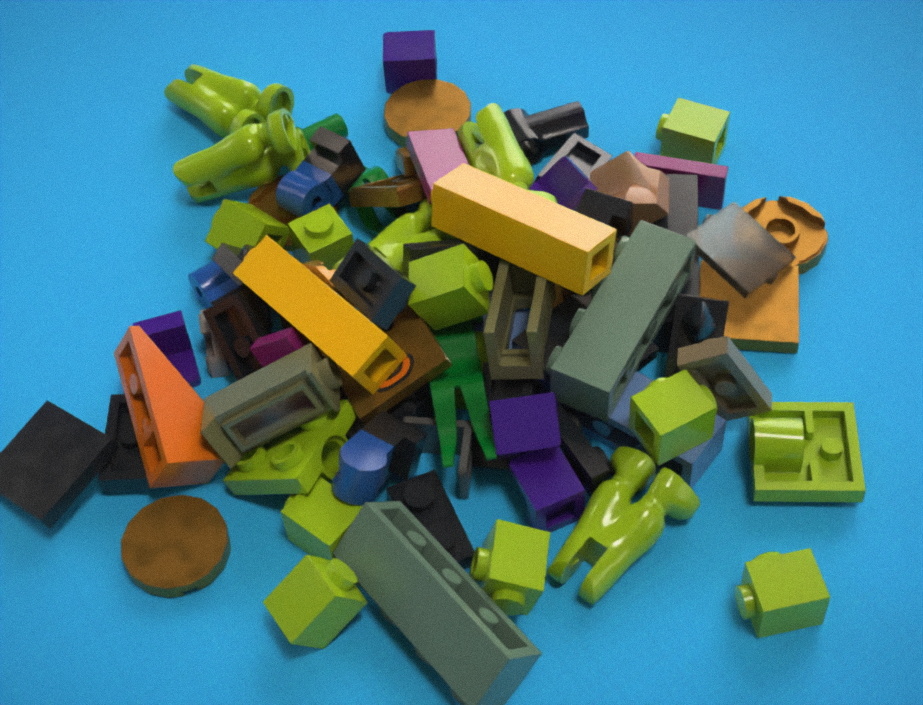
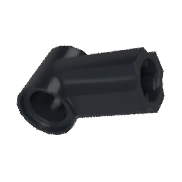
M579 101L531 115L520 108L509 109L503 112L531 166L541 160L546 150L564 145L573 133L584 139L589 137V125L585 117V111Z

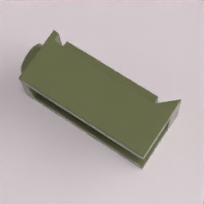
M500 258L483 332L491 380L544 379V354L553 303L556 300L555 283ZM517 309H530L526 330L529 349H509Z
M311 342L204 399L201 434L229 468L232 469L245 453L332 409L335 412L339 411L340 386L343 385L341 372L336 363L330 357L323 358Z

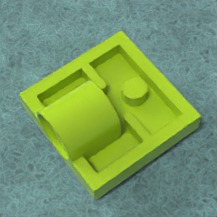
M340 400L339 411L335 412L332 409L245 453L229 471L223 482L234 495L308 494L319 476L326 481H332L339 471L340 449L348 441L345 435L357 418V413L348 400Z
M772 402V411L746 417L753 501L863 502L866 489L854 402Z

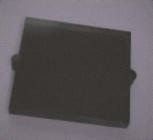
M732 202L714 216L707 214L701 225L686 234V237L697 241L695 253L744 298H747L765 283L773 284L778 276L777 274L789 266L796 258L735 202Z

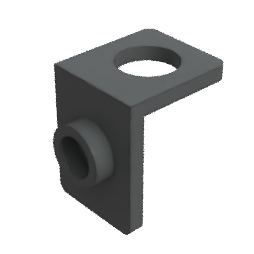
M435 416L431 418L403 417L405 423L427 434L422 453L441 454ZM456 420L457 447L455 455H460L458 468L460 498L469 499L475 449L474 429L471 421Z

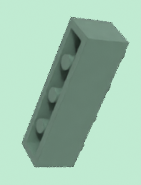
M643 220L639 221L630 237L624 235L620 239L614 253V264L611 268V273L593 287L592 301L587 309L579 308L572 319L569 328V339L564 347L557 345L548 359L545 373L550 376V393H555L558 402L608 422L637 371L651 341H654L674 306L677 293H681L692 274L696 240Z
M400 501L365 502L333 554L352 569L358 579L356 585L365 589L379 605L382 616L388 622L397 626L414 645L417 656L428 665H431L450 686L451 694L462 705L506 704L542 652Z

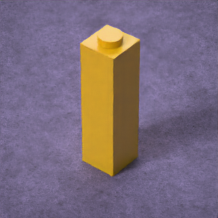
M465 163L433 183L431 192L432 227L582 296L611 273L617 229Z
M268 235L246 254L243 262L233 272L247 287L372 395L407 357V354L386 333Z

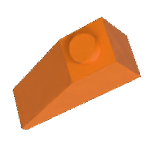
M129 326L114 352V357L150 489L209 483L224 463V460L201 434L204 401L140 326Z

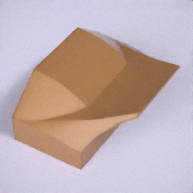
M630 151L620 154L591 171L590 181L598 188L596 191L633 202V225L629 235L633 233L640 220L653 223L669 214V177L660 170L648 168Z

